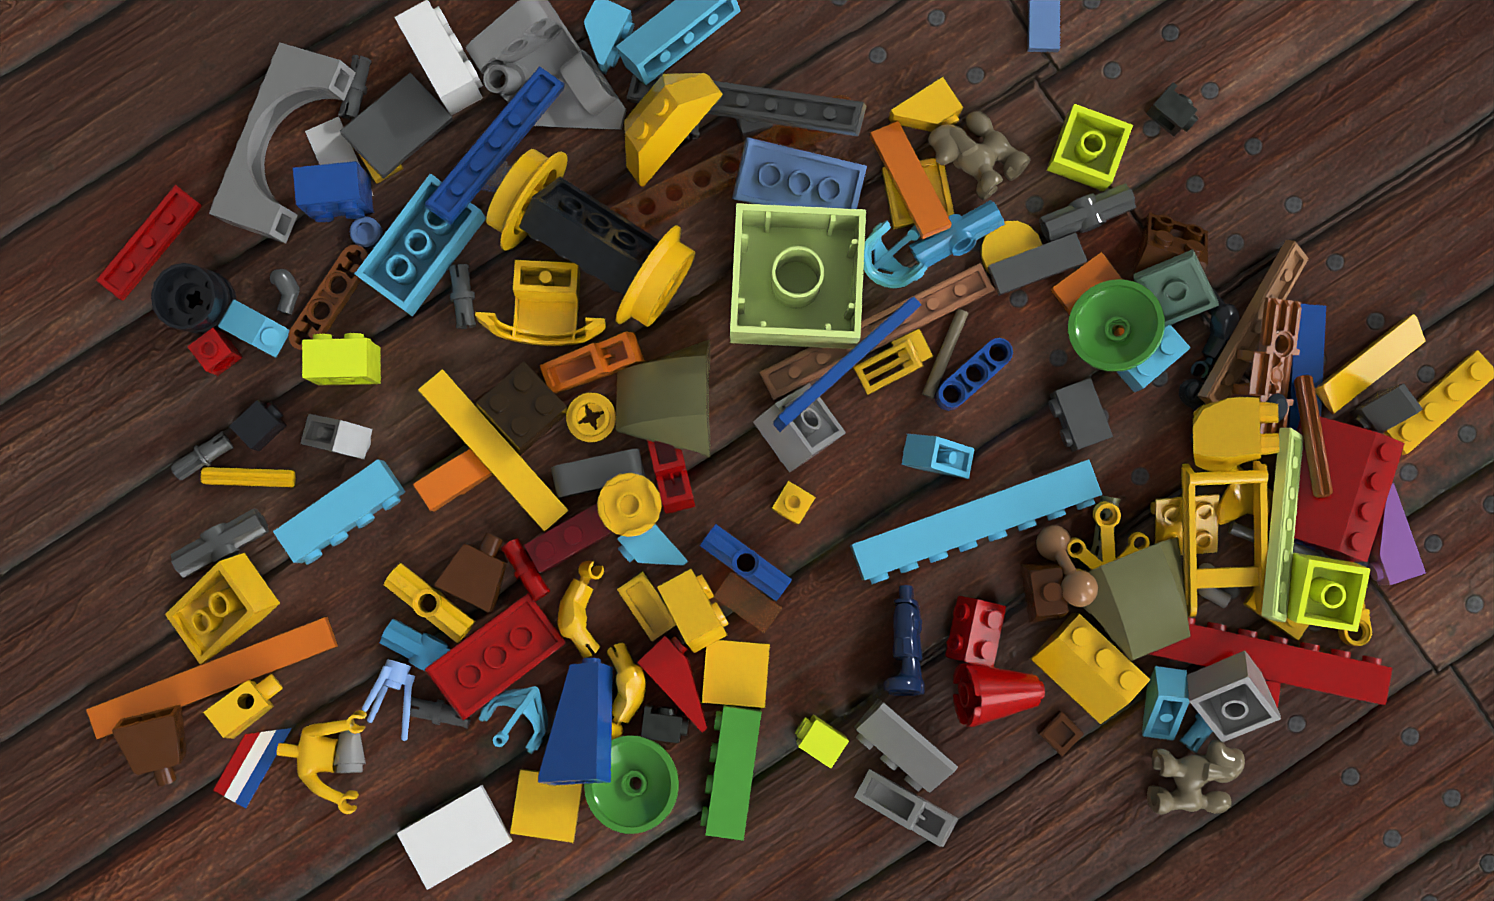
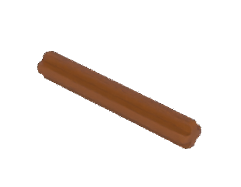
M1302 375L1296 377L1294 386L1313 495L1317 498L1328 497L1333 493L1313 377L1311 375Z

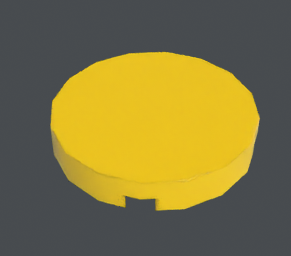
M1004 221L1005 225L985 235L980 247L981 259L985 270L989 273L987 268L989 265L1043 245L1038 233L1022 222Z
M635 473L618 474L608 480L600 491L597 501L599 517L604 525L615 534L626 537L639 536L652 529L659 519L662 508L660 493L654 483L646 477Z

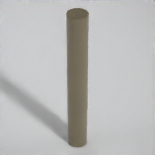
M957 309L922 395L931 399L934 398L968 317V312Z

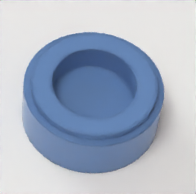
M371 217L357 218L350 227L352 241L364 249L374 248L383 236L382 227Z

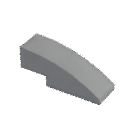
M871 769L867 772L854 797L939 847H944L959 819Z

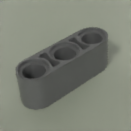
M640 449L620 451L551 467L558 499L602 490L606 482L618 474L635 473L645 477Z

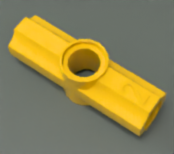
M402 563L392 570L383 584L411 606L417 615L425 617L456 643H459L468 634L476 622L445 598L441 591L431 587ZM428 594L433 595L437 602L432 612L426 611L423 607V599Z

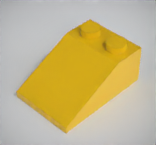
M242 553L218 561L165 615L201 665L261 622L280 602L246 554Z

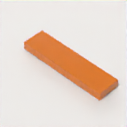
M899 121L870 132V138L922 240L950 229L952 223Z

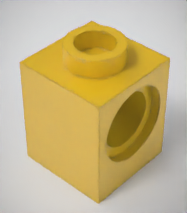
M788 481L771 510L798 526L816 497Z

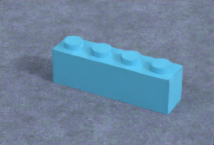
M674 0L625 38L616 48L625 67L642 83L647 85L741 10L737 0Z
M378 459L281 525L273 533L293 563L305 562L308 565L323 555L321 550L329 544L334 547L349 537L348 531L356 526L360 529L371 523L375 519L373 514L382 508L386 511L397 505L401 501L399 496L406 491L386 462Z

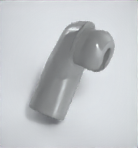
M1203 563L1199 566V568H1215L1209 563ZM1220 588L1197 589L1200 596L1222 608H1225L1231 599V594Z

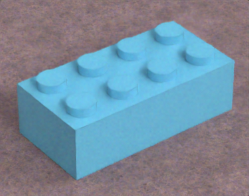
M429 174L354 273L362 281L412 317L486 219L482 211L471 202L452 225L427 209L425 202L442 183L432 174Z

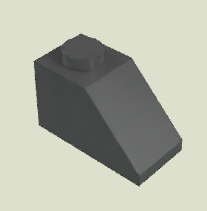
M1403 383L1379 390L1351 410L1350 414L1354 418L1353 423L1355 426L1383 433L1419 413L1423 408Z

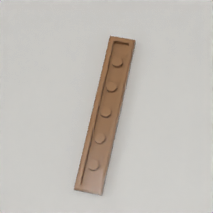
M1285 240L1197 396L1205 404L1232 396L1233 384L1239 383L1250 362L1236 359L1237 349L1257 351L1259 348L1265 297L1286 300L1309 258L1295 241Z

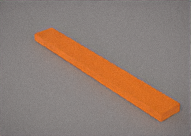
M324 617L88 708L86 711L96 739H100L113 734L112 730L120 719L176 705L186 706L243 684L247 680L256 679L336 648L338 644L328 617Z

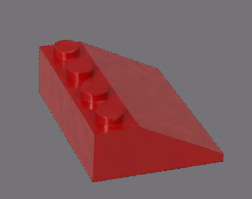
M1320 417L1333 493L1328 497L1317 498L1313 495L1303 439L1294 542L1314 548L1315 550L1321 549L1325 554L1344 561L1367 562L1405 443L1372 430ZM1300 420L1296 431L1303 435ZM1272 507L1268 516V532H1270Z

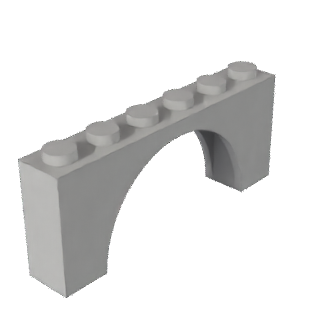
M279 42L276 52L272 56L265 79L260 85L253 108L249 112L244 130L237 141L232 159L225 170L218 193L213 199L209 214L227 224L287 243L298 215L280 205L268 187L264 163L269 141L279 124L300 106L321 99L344 101L356 72L341 60Z

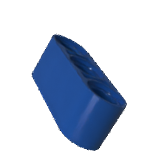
M995 338L989 341L939 386L935 393L937 405L943 410L950 411L963 404L1011 360L1013 355L1011 344L1002 338ZM991 347H999L1003 351L1004 358L1002 361H994L990 357L989 350ZM974 367L980 371L981 379L979 382H972L967 378V368ZM950 387L956 390L958 393L956 403H949L944 399L943 390Z

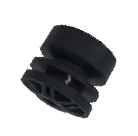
M188 263L171 265L162 271L155 280L151 292L152 308L162 322L169 327L200 335L205 334L211 328L221 331L222 329L218 327V324L232 300H236V292L226 278L219 273ZM199 299L203 300L202 305L198 303Z

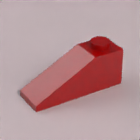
M666 635L637 663L703 733L708 725L688 657L684 654L688 649L676 636L670 639Z

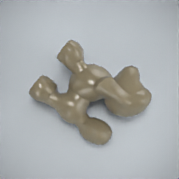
M973 111L966 118V126L971 133L983 138L984 141L982 143L974 142L962 128L949 124L941 125L934 129L929 135L928 142L936 152L935 158L938 164L947 165L953 162L956 168L962 169L977 180L976 193L984 201L997 191L998 187L996 185L1003 181L1001 175L993 170L995 161L1004 165L1005 177L1009 181H1013L1026 169L1030 163V158L1026 153L1013 148L1001 132L995 131L990 118L980 111Z
M1220 739L1212 740L1209 743L1206 754L1198 753L1181 759H1175L1165 749H1154L1152 754L1153 768L1161 770L1159 774L1161 776H1173L1177 787L1172 792H1169L1160 786H1149L1147 801L1153 812L1160 815L1167 814L1173 810L1196 812L1204 809L1214 814L1226 812L1232 803L1228 793L1216 790L1203 795L1201 788L1208 781L1214 780L1218 783H1228L1236 779L1242 773L1245 766L1243 752L1237 748L1226 747Z

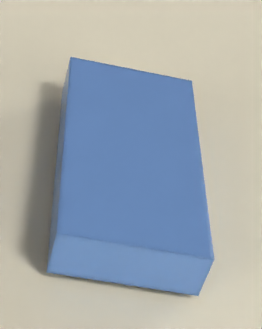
M1028 0L1027 52H1058L1060 49V0Z

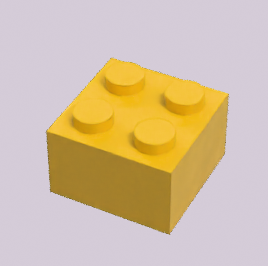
M689 569L657 587L686 644L694 653L728 635L724 627L729 623L717 602L711 604L709 599L713 598L714 595L702 574L696 577L692 569Z

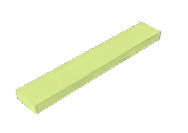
M1292 428L1279 429V453H1277L1262 606V616L1278 622H1286L1304 439L1302 434Z

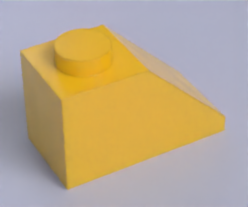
M942 77L891 109L888 119L891 123L899 121L901 126L932 132L941 125H955L959 122L960 119L958 117L963 106Z

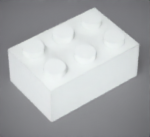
M425 0L394 17L451 116L483 99L479 91L483 84L439 6L433 9L430 2Z

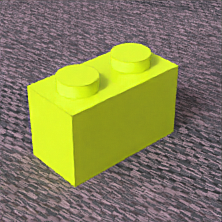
M814 714L810 720L805 717L795 732L796 737H798L796 740L798 747L829 768L833 767L849 742L844 734Z

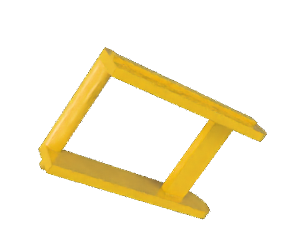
M1253 461V470L1195 473L1189 464H1182L1183 577L1188 617H1195L1197 615V589L1255 586L1256 610L1258 614H1262L1268 554V471L1266 464H1261L1260 461ZM1253 483L1254 566L1197 569L1195 486Z

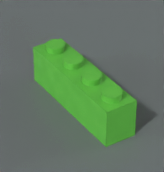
M724 705L723 712L716 711L714 730L720 731L719 742L712 743L709 761L716 764L714 775H707L705 794H711L709 807L703 806L700 826H706L705 835L744 841L762 713L761 709Z

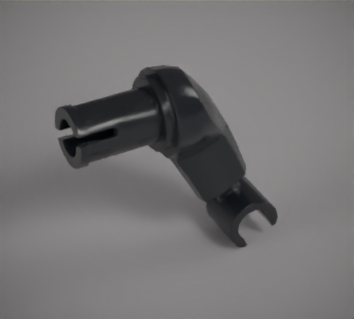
M1213 287L1212 289L1218 299L1219 306L1207 310L1211 315L1210 335L1201 352L1206 357V360L1197 361L1191 367V374L1194 376H1198L1205 367V373L1202 376L1203 380L1208 378L1214 363L1217 362L1239 323V313L1235 305L1226 304Z

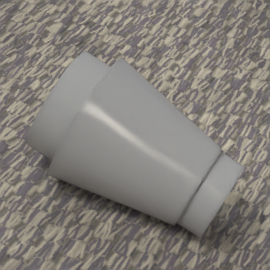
M349 730L340 732L333 764L337 766L336 773L363 772V765L366 764L361 734H354Z

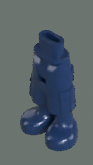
M900 585L899 599L894 600V605L897 607L893 614V658H896L897 661H902L899 675L887 678L884 681V691L894 696H920L925 694V685L920 661H923L920 642L922 619L918 602L914 600V588L910 585Z

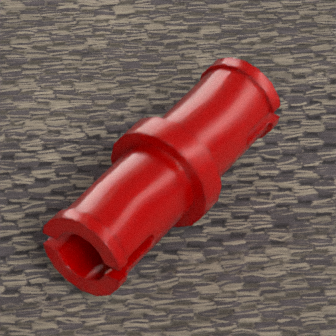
M519 538L513 539L501 547L502 552L505 553L515 570L514 576L516 579H521L533 602L540 600L551 592L537 571L534 562L531 561L521 545Z

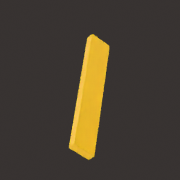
M443 369L418 389L422 396L544 532L568 512V509Z

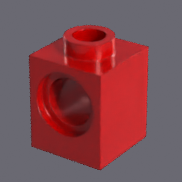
M211 328L187 346L204 370L216 376H219L243 358L226 334L215 328Z

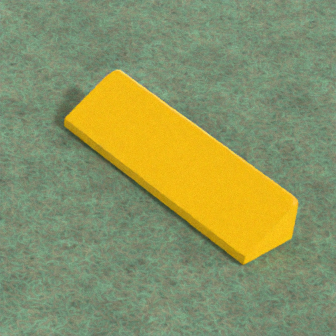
M1412 314L1403 318L1315 387V393L1331 414L1336 413L1426 342L1417 317Z

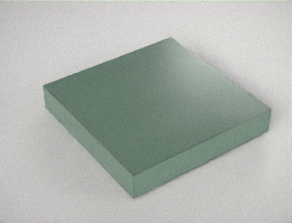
M1193 249L1134 274V281L1149 289L1161 304L1165 317V327L1219 306L1218 299Z

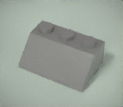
M879 698L854 726L859 732L856 738L869 750L875 746L884 753L880 759L895 771L899 766L908 775L904 780L918 792L923 787L930 793L958 768L956 764Z

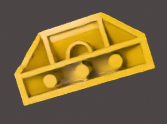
M705 73L663 74L624 120L626 167L640 186L644 187L723 95L709 75Z

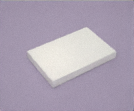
M483 785L397 833L427 890L513 841Z

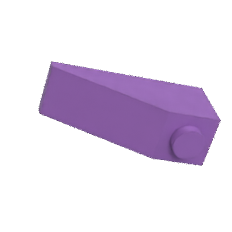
M1394 483L1391 485L1369 554L1370 563L1368 568H1370V575L1374 581H1377L1378 585H1393L1426 574Z

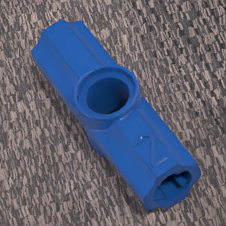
M717 524L714 525L700 545V547L774 601L779 599L792 581L790 577ZM742 554H750L755 560V566L749 572H743L737 567V559Z

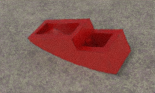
M647 440L665 514L696 507L683 451L674 448L673 445Z

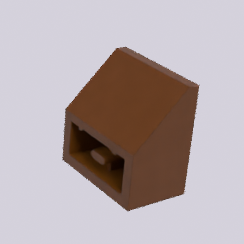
M1149 213L1134 258V274L1192 249L1205 271L1208 265V231L1203 230V228L1196 224L1187 225L1174 221L1167 215Z

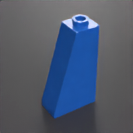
M584 658L581 664H570L538 775L539 783L553 786L611 783L613 667L602 664L599 658Z

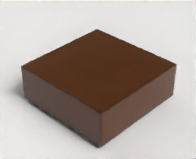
M1059 711L1038 732L1060 756H1063L1084 735L1062 711Z

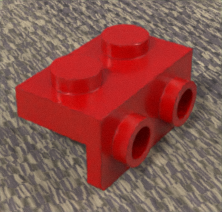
M958 596L953 612L954 617L951 631L947 640L946 657L994 667L1006 606Z

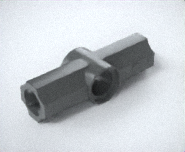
M1125 183L1098 195L1092 193L1076 199L1068 204L1067 207L1039 218L1043 237L1049 243L1079 231L1080 233H1085L1105 224L1109 219L1134 210L1136 208L1134 194Z
M254 508L228 523H221L207 529L200 534L199 539L170 554L171 562L182 578H187L213 563L216 564L218 561L235 556L241 551L240 548L269 533L268 524L258 509Z

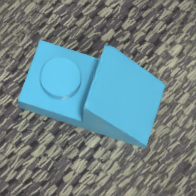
M234 299L218 324V327L275 358L289 336L290 331Z

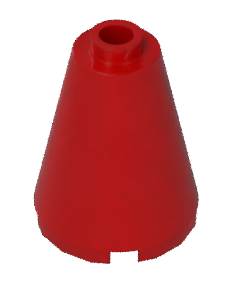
M973 663L959 664L955 669L953 684H959V694H953V702L959 722L962 725L967 724L966 727H975L1037 707L1045 697L1044 684L1034 674Z

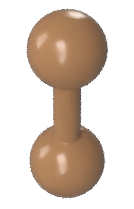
M1057 525L1047 526L1039 532L1036 539V547L1041 556L1051 561H1057L1059 566H1061L1065 575L1061 583L1063 598L1066 602L1076 607H1084L1091 604L1098 594L1096 579L1086 571L1076 570L1067 553V545L1071 539L1068 531Z

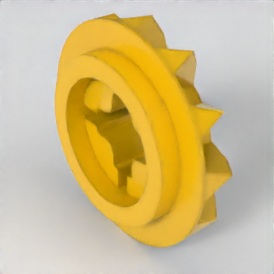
M585 393L576 397L569 405L566 413V422L570 432L579 440L588 443L602 441L612 433L616 423V412L613 404L605 396L598 393ZM587 405L593 413L604 412V414L596 419L597 430L590 423L579 424V422L587 417L585 407Z

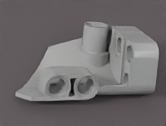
M549 0L517 1L467 45V52L484 75L483 82L485 87L490 92L500 94L508 103L539 66L565 84L564 90L534 126L622 130L627 111L591 56L580 49ZM504 73L506 81L501 87L500 78Z

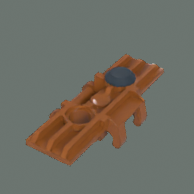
M1265 297L1259 350L1237 349L1236 359L1250 362L1252 367L1250 383L1233 384L1232 393L1251 395L1253 398H1259V402L1278 404L1279 422L1260 423V434L1279 433L1280 428H1287L1289 406H1293L1294 401L1293 399H1287L1293 355L1299 356L1300 349H1297L1302 310L1301 302ZM1280 336L1279 342L1275 347V341Z

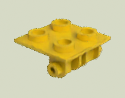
M1219 494L1195 496L1196 554L1215 553L1218 551L1216 512L1219 505ZM1182 497L1156 499V502H1151L1150 504L1151 513L1155 515V544L1178 537L1180 555H1183Z

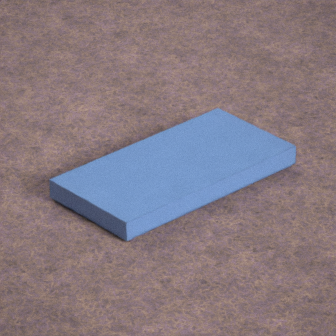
M746 137L732 199L761 205L857 209L867 166Z

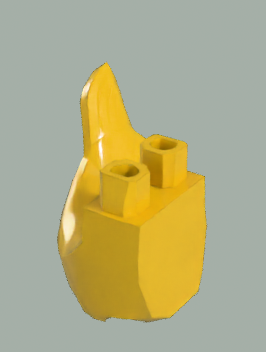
M1234 397L1205 404L1196 409L1193 418L1195 466L1208 472L1244 471L1240 464L1261 459V455L1279 453V433L1260 434V423L1279 422L1278 404L1259 402V398ZM1253 483L1228 484L1217 507V524L1222 525L1232 522L1247 513L1254 515ZM1267 487L1269 516L1273 502V491Z

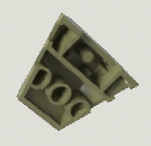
M710 339L618 371L616 431L652 442L659 441L673 445L674 448L680 450L684 448L695 451L702 456L710 458Z
M1178 537L1159 542L1088 572L1097 581L1098 594L1091 604L1084 606V608L1105 628L1104 631L1131 661L1190 637Z

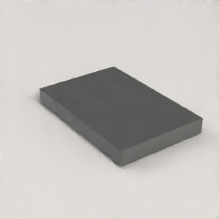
M409 73L340 130V133L384 179L451 123L453 118L423 85Z

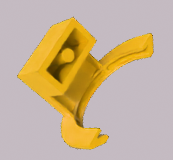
M515 260L513 327L500 322L495 313L475 312L478 322L494 335L510 341L532 345L565 346L580 344L602 333L606 328L605 318L586 317V325L577 330L580 270L577 264L569 262Z

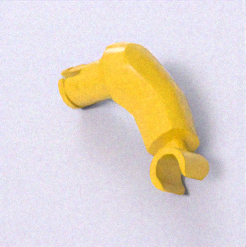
M585 561L580 564L579 574L581 578L579 581L573 578L560 601L558 612V627L561 635L572 640L583 658L592 656L586 644L594 653L600 647L586 628L587 616L585 608L593 591L587 585L590 579H599L604 572L603 566H595L591 571L594 561Z
M625 643L615 644L616 652H614L612 647L607 650V654L618 673L616 675L618 693L612 704V715L615 717L612 720L611 740L622 736L623 728L621 723L628 724L644 701L645 675L642 667L634 664Z

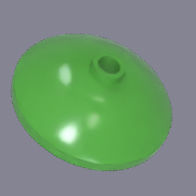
M1122 279L1105 281L1088 289L1074 304L1068 321L1069 339L1078 356L1094 368L1112 372L1129 370L1149 359L1159 347L1165 330L1164 313L1156 296L1145 286ZM1118 328L1125 330L1121 336H1115L1114 331Z
M633 735L611 740V783L584 784L585 797L594 816L606 827L625 834L645 832L662 823L672 811L679 790L677 769L667 751L653 740ZM635 777L640 778L642 782L639 789L633 786V779Z

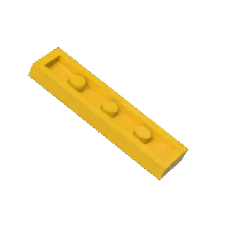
M1478 350L1473 351L1417 400L1423 410L1383 432V434L1404 442L1402 455L1408 454L1494 378V367Z

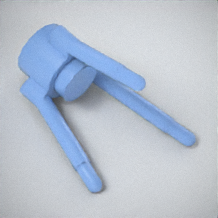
M387 659L385 666L382 667L377 681L362 706V711L366 712L374 701L367 718V722L372 723L388 687L400 690L401 686L405 685L401 739L406 741L408 738L411 691L415 676L409 674L411 666Z

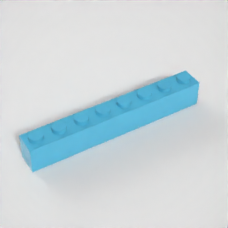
M1088 459L851 544L850 548L862 580L870 579L871 584L888 579L887 572L899 568L902 574L919 568L917 561L928 557L930 563L947 558V551L958 547L959 551L963 552L977 547L976 540L988 536L989 542L1005 537L1007 536L1006 529L1017 526L1018 530L1022 531L1036 526L1035 519L1046 515L1049 521L1066 515L1065 508L1076 505L1077 510L1094 505L1096 504L1094 498L1101 496L1102 492Z

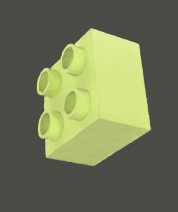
M736 203L730 343L854 349L861 338L866 210Z

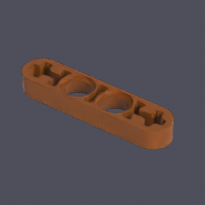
M350 245L346 247L289 331V341L294 348L302 351V343L299 344L301 339L298 337V334L300 332L306 333L311 325L305 323L308 318L313 323L321 326L319 330L314 327L310 329L308 336L313 339L314 334H326L362 281L356 275L352 279L345 272L340 271L342 267L349 270L353 263L349 259L352 254L358 256L361 253L360 258L364 262L369 253L362 246ZM354 264L350 272L354 274L361 265ZM338 277L345 278L347 282L346 290L340 294L333 293L331 290L332 281ZM320 303H326L330 308L329 315L323 320H318L314 316V309Z

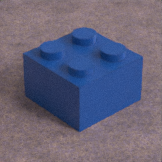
M357 161L293 168L296 206L310 218L315 219L316 222H331L334 220V217L346 216L347 219H357L365 217L367 213H374L371 177Z

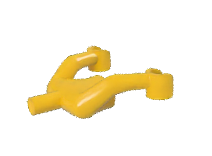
M362 710L355 711L346 720L316 723L304 727L298 745L279 743L277 746L278 756L297 758V773L303 783L317 796L338 804L339 810L344 814H351L357 809L356 805H349L346 799H356L359 794L354 790H349L345 794L325 785L318 778L317 773H334L337 768L333 764L338 739L329 738L326 735L348 730L354 734L362 732L366 727L359 726L354 722V718L363 719L367 716L366 712Z

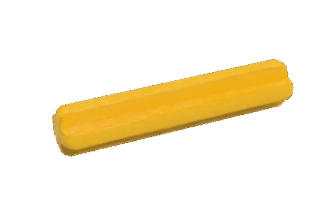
M204 467L201 470V483L208 485L294 487L296 482V474L292 470Z

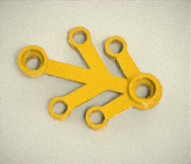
M1104 501L1097 504L1093 510V519L1100 526L1102 561L1086 549L1085 543L1076 537L1070 539L1067 545V553L1073 558H1079L1093 570L1149 547L1150 541L1141 532L1131 534L1128 539L1129 545L1116 559L1114 527L1119 523L1121 513L1119 508L1113 503ZM1106 508L1110 509V516L1107 519H1101V511ZM1138 537H1143L1144 544L1141 547L1134 546V541ZM1073 543L1081 544V549L1077 553H1072L1070 550Z

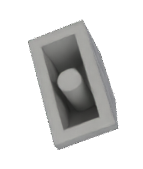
M308 414L300 444L365 459L366 452L371 445L373 429L338 419Z

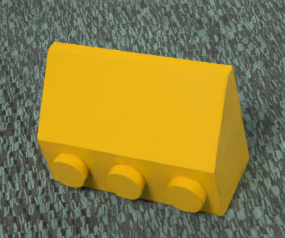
M1071 613L1030 658L1099 724H1102L1128 705L1151 680L1078 613Z

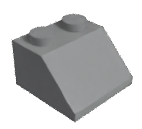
M810 383L778 401L753 421L789 473L846 433L820 397L781 432L775 428L773 421L809 389L812 386Z
M1246 651L1187 675L1189 702L1222 743L1281 719L1279 710L1262 672Z

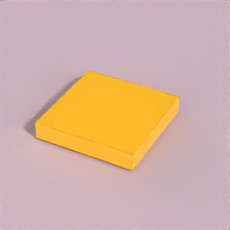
M936 158L920 160L947 215H953L954 209L945 165L938 164ZM882 167L893 229L914 226L915 224L885 167Z
M718 640L707 646L702 703L765 708L770 644Z
M520 769L510 834L573 843L583 784L556 786L538 782L540 771Z

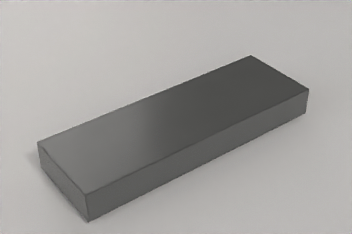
M1073 233L993 263L987 268L1000 296L1085 264L1087 259L1077 234Z

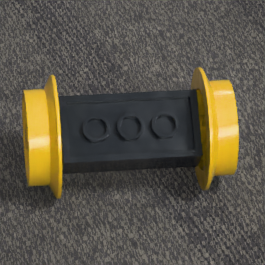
M536 149L527 151L512 166L501 182L487 212V224L502 233L501 248L509 251L516 247L527 235L536 241H541L552 248L560 257L569 259L580 266L585 273L597 277L608 284L609 288L613 291L625 295L616 314L615 320L618 324H622L632 317L646 327L651 326L677 292L695 257V251L680 242L681 227L675 225L661 240H658L563 179L568 158L566 153L560 151L548 158Z

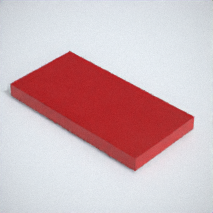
M527 593L425 668V672L461 720L464 721L564 646L566 642L537 603L533 602L530 594Z

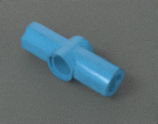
M990 200L963 216L959 214L948 216L952 223L950 229L923 240L920 239L909 245L917 263L921 262L928 268L951 254L960 256L969 252L975 246L976 240L1005 225L1004 219L996 204Z
M396 619L391 620L379 642L408 658L409 663L423 671L451 650L444 641L428 633L422 634Z

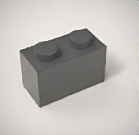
M1091 378L1056 390L1050 394L1049 408L1054 418H1059L1063 428L1060 430L1062 442L1065 447L1070 446L1071 452L1113 437Z

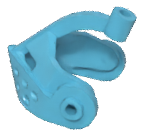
M886 220L876 225L865 241L864 271L871 280L881 286L888 288L905 287L914 280L920 279L927 270V266L919 262L913 267L908 268L902 266L893 255L909 241L918 240L920 234L914 225L905 237L891 249L887 250L881 240V236L891 228L890 223ZM873 250H874V264H872V251H873ZM882 269L893 272V274H886L877 270Z
M538 687L507 690L493 698L488 704H485L479 720L482 722L484 720L487 722L498 706H508L517 709L504 729L493 737V744L495 746L502 747L508 741V733L523 713L534 728V734L526 746L527 752L532 754L534 750H538L543 742L542 738L548 725L547 710Z

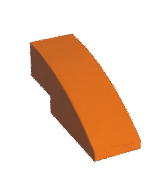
M623 332L602 342L591 343L541 364L540 368L546 385L554 393H558L617 373L622 369L645 362L635 332Z
M469 449L435 469L413 485L429 510L435 512L493 474Z

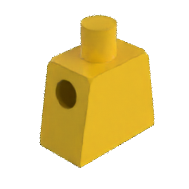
M270 674L258 684L247 680L204 711V714L223 738L234 739L274 707L269 699L281 691L283 687L273 674ZM252 696L254 704L248 709L246 707V699Z

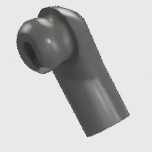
M276 269L270 274V282L275 284L281 293L277 311L292 315L300 292L299 285L289 271L286 269Z

